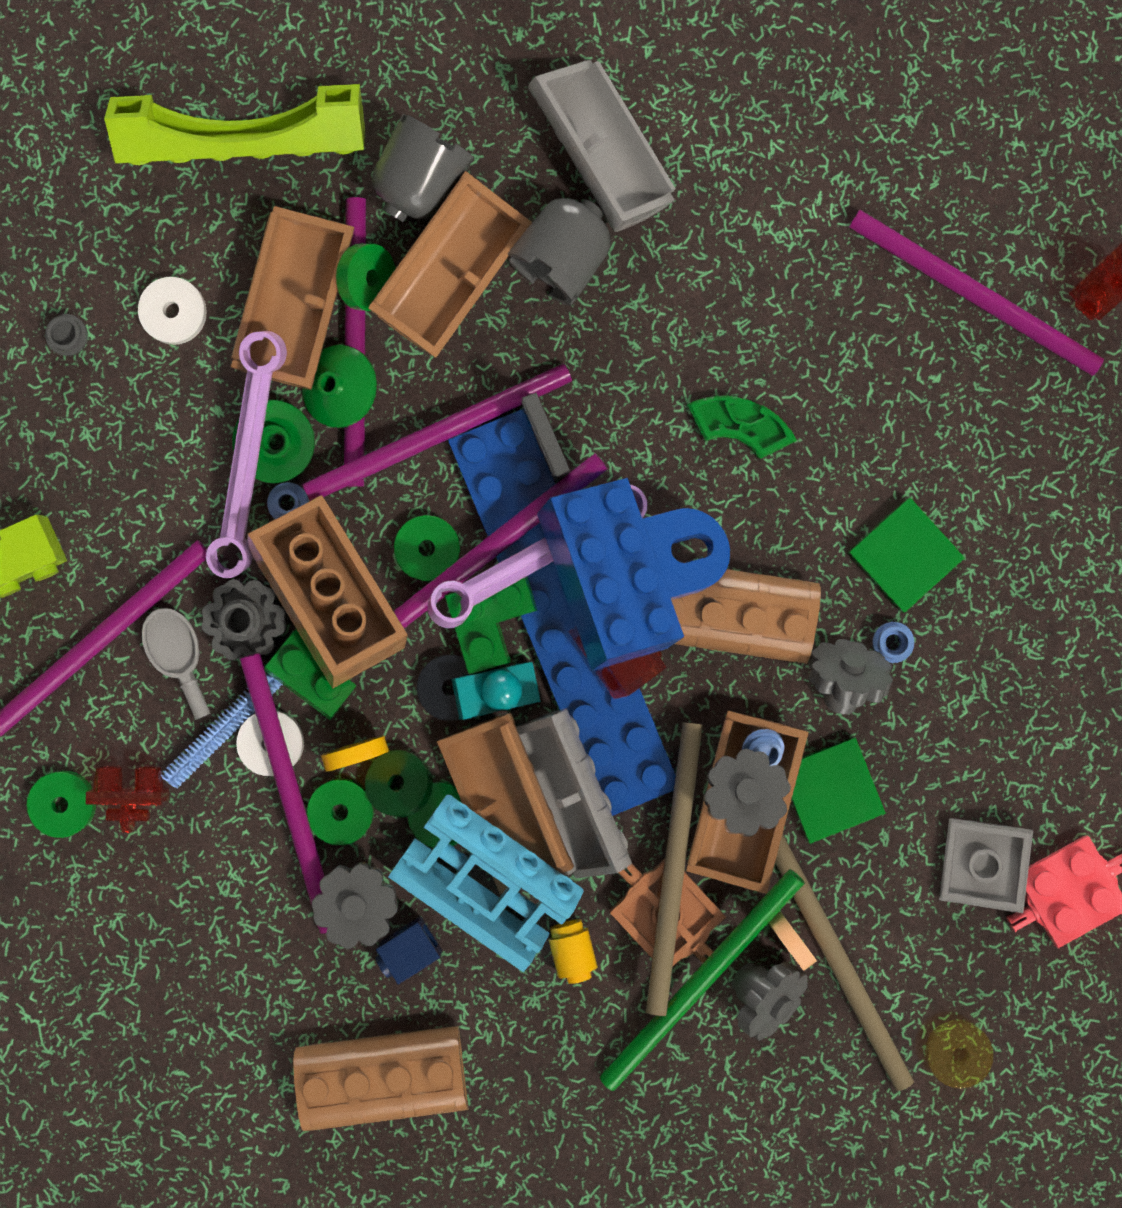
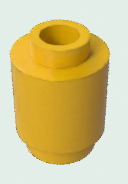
M570 920L562 925L559 923L551 926L552 937L548 940L558 978H567L568 984H575L592 978L591 971L597 969L598 966L588 928H583L582 920Z

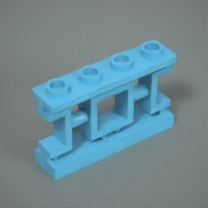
M446 795L424 826L425 829L440 839L431 850L415 838L388 878L524 972L533 961L536 953L542 949L550 934L536 924V922L546 913L562 925L574 912L584 890L569 877L564 876L540 859L535 853L527 850L502 830L469 809L468 806L459 802L451 795ZM453 839L470 851L471 854L466 856L449 844V842ZM440 857L457 869L456 874L436 861L437 858ZM475 864L508 886L500 897L467 875ZM521 888L537 898L539 902L534 904L518 891ZM508 905L525 917L523 921L519 920L506 911L505 907Z

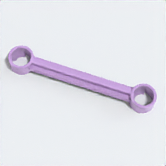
M270 331L254 332L247 335L239 348L241 363L247 369L221 535L220 538L209 545L206 552L208 567L214 574L222 578H232L239 575L250 566L253 559L245 536L272 373L282 367L287 356L286 345L282 338ZM266 337L274 344L276 356H272L268 364L258 366L251 359L250 346L252 342L262 341ZM231 542L240 549L242 560H238L237 565L229 570L219 562L217 549L221 546H228Z
M630 485L643 518L647 511V499L639 488ZM546 538L541 539L464 583L446 581L438 585L428 601L430 618L441 627L455 628L467 619L473 606L553 562ZM451 591L462 598L459 601L461 612L458 617L448 618L439 612L436 604L442 597L441 592Z

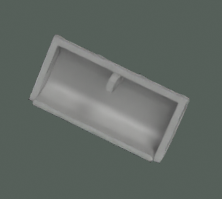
M587 60L535 76L528 86L530 93L536 99L554 129L557 138L563 144L614 232L624 230L648 219L674 201L671 195L675 190L673 183L599 61L592 63L591 60Z
M567 708L542 715L516 726L529 760H531L534 767V772L547 804L553 813L554 821L566 850L574 864L572 870L564 872L565 875L574 873L575 878L615 874L631 865L632 860L627 851V840L615 823L611 813V802L608 796L601 790L595 776L594 762L586 754L579 738L578 724L570 716Z

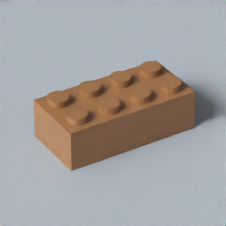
M322 495L248 534L250 553L332 689L405 648L408 634Z

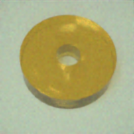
M964 1020L947 1021L934 1029L927 1040L925 1057L928 1067L935 1077L947 1086L960 1089L972 1087L980 1083L988 1075L993 1064V1048L989 1038L979 1027L971 1022ZM957 1048H964L966 1051L964 1058L961 1060L953 1059V1052Z

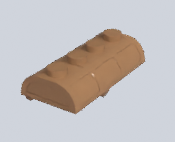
M465 171L368 309L411 343L436 358L509 256L507 253L532 222Z
M274 206L273 211L269 214L232 352V368L247 373V369L243 366L239 357L241 342L251 333L270 331L282 338L287 350L284 364L272 373L271 381L303 389H312L338 292L336 284L337 266L343 253L350 247L355 227ZM266 337L262 341L252 342L250 346L251 359L258 366L268 364L272 356H276L274 344Z
M726 569L724 575L706 590L672 600L684 637L675 644L807 664L812 653L819 616L820 584Z
M727 711L713 767L723 756L735 759L737 753L742 750L744 740L751 733L761 729H770L777 732L784 742V753L777 765L783 767L786 779L791 786L790 792L782 798L787 805V813L779 819L778 824L774 828L766 830L759 827L756 834L746 837L740 834L728 833L724 826V820L711 819L708 814V807L703 802L686 871L767 894L809 732L762 718ZM709 783L707 786V790L712 787Z
M511 712L481 722L437 741L463 804L493 826L502 830L527 850L535 853L540 859L560 873L573 869L574 864L566 850L554 821L553 813L547 804ZM493 877L499 893L503 894L508 886Z
M459 1026L296 1047L294 1051L293 1070L299 1122L303 1131L469 1110Z

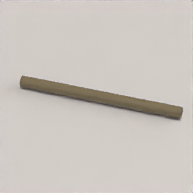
M682 722L646 1005V1013L658 1016H666L703 728L701 724Z
M782 834L775 864L782 876L791 869L804 880L805 884L793 898L895 1090H904L910 1087L914 1080Z

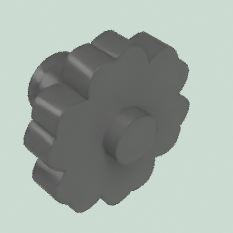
M238 579L229 580L225 585L215 588L213 591L215 603L205 605L202 610V630L206 634L214 636L212 640L213 650L223 654L229 660H236L243 655L247 656L254 653H260L262 658L265 654L273 652L276 648L274 637L283 635L287 630L285 621L287 612L283 606L275 604L277 596L273 589L266 586L260 580H251L245 585Z
M845 639L837 640L835 645L822 642L818 645V648L812 651L808 663L811 669L808 677L809 681L815 685L817 691L823 693L825 705L831 711L838 714H851L856 708L863 706L866 700L873 703L881 702L883 697L888 695L893 681L889 675L892 668L891 664L885 660V657L880 652L867 651L866 646L860 642Z
M743 749L737 753L735 759L729 756L721 757L707 773V781L712 787L704 793V803L708 807V814L711 819L724 820V826L728 833L740 834L746 837L753 836L757 833L759 827L766 830L774 828L778 824L779 819L787 813V805L782 798L790 792L791 786L786 779L783 767L779 765L769 766V758L766 753Z
M360 862L354 866L352 871L344 865H339L320 881L322 892L312 900V909L314 911L315 924L319 927H328L326 935L329 942L339 944L346 949H351L357 944L358 940L366 946H372L379 938L387 935L390 930L389 918L396 914L398 903L395 899V887L390 884H382L384 879L382 870Z
M787 961L773 966L770 971L764 966H756L754 963L744 965L732 981V988L736 991V997L745 1004L737 1015L738 1027L750 1038L755 1037L758 1041L773 1035L779 1025L785 1024L801 1004L799 997L808 987L807 975Z

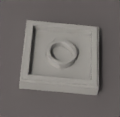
M949 818L939 900L1023 913L1033 830Z

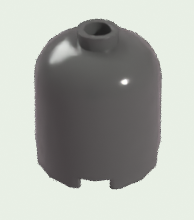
M405 114L401 116L372 174L373 189L386 202L382 210L403 223L407 216L417 220L431 219L475 158L459 145L455 144L452 146L438 138L440 133Z
M566 198L552 200L507 253L510 256L508 261L531 284L538 278L552 289L547 294L549 297L564 305L571 306L611 248L610 233L606 224L601 219L604 215L603 212L594 203L586 199L582 203Z

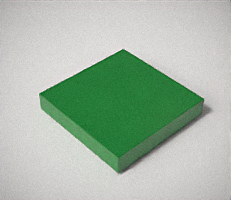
M910 497L847 552L901 613H905L965 559Z
M853 736L802 757L791 801L809 844L886 814L856 737Z

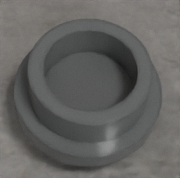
M61 314L49 322L45 338L48 346L54 352L63 356H72L79 353L85 347L88 340V331L85 324L76 316Z

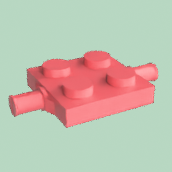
M1085 835L1030 865L1025 895L1027 906L1024 907L1023 913L1015 912L1006 917L1008 923L1011 924L1012 930L1017 932V930L1036 921L1045 928L1054 946L1060 948L1122 914V893L1118 887L1116 877L1122 873V854L1107 862V860L1100 856L1090 837Z

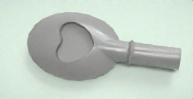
M164 608L153 611L146 618L142 629V643L149 661L165 676L178 678L179 688L183 690L195 720L211 714L197 683L198 679L195 678L193 673L200 656L199 640L194 628L185 616L175 610Z

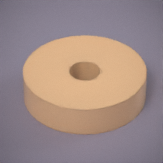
M779 911L769 922V925L800 967L806 970L817 960L781 911Z

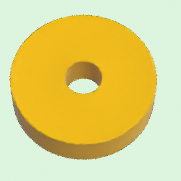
M381 735L322 754L321 759L327 772L377 757L389 752L385 736Z

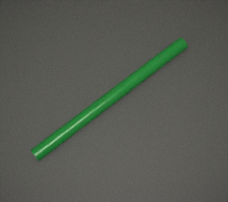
M789 869L668 1001L666 1016L655 1015L600 1075L599 1078L605 1087L611 1091H615L799 891L805 882L796 872Z

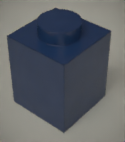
M419 916L380 941L376 948L379 955L375 957V960L382 973L387 978L393 976L399 985L441 957L442 948L422 917Z

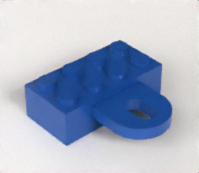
M628 478L551 497L537 513L591 671L668 649L681 640L684 634L672 600L706 590L724 575L729 564L730 546L728 538L715 519L702 511L690 508L676 509L642 519ZM692 538L702 540L707 546L708 553L705 558L687 563L677 561L671 552L672 544Z

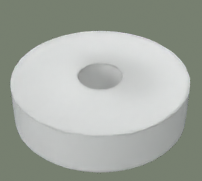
M178 277L160 278L147 286L140 297L138 304L140 322L149 335L162 343L172 345L186 343L198 335L206 321L207 310L203 296L197 288L184 279ZM171 304H177L179 306L178 315L168 318L166 315L167 307Z
M276 710L292 766H294L303 752V732L298 722L292 716ZM254 714L239 729L236 741L237 752L243 764L252 772L263 776H274L266 748L263 744L257 717Z

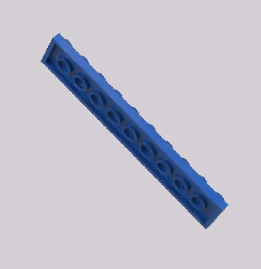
M523 409L448 440L488 536L555 485L532 431L531 424ZM537 524L496 556L498 562L504 561L545 538L541 524ZM554 561L528 575L538 611L522 615L521 618L559 709L567 708L570 716L578 724L579 738L586 754L594 762L595 776L601 790L608 796L611 802L612 816L674 791L676 775L629 661L591 671Z

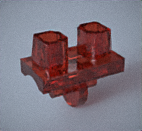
M1122 242L1069 293L1076 300L1075 307L1090 320L1096 318L1100 321L1122 301Z
M100 766L96 768L93 789L86 792V804L121 805L120 809L108 808L106 820L120 821L122 833H132L136 821H149L150 818L149 809H136V805L161 806L163 801H169V789H163L161 767L145 766L135 768V788H122V767Z

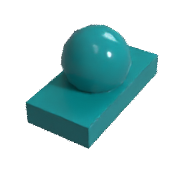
M533 662L519 663L451 679L459 719L462 720L541 702Z

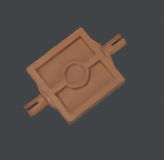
M665 859L653 870L643 874L633 864L627 867L631 874L625 869L618 872L630 886L625 896L609 910L610 914L651 958H653ZM685 871L673 966L680 959L692 954L703 964L707 959L705 954L709 957L713 953V950L705 942L710 932L726 918L725 914Z

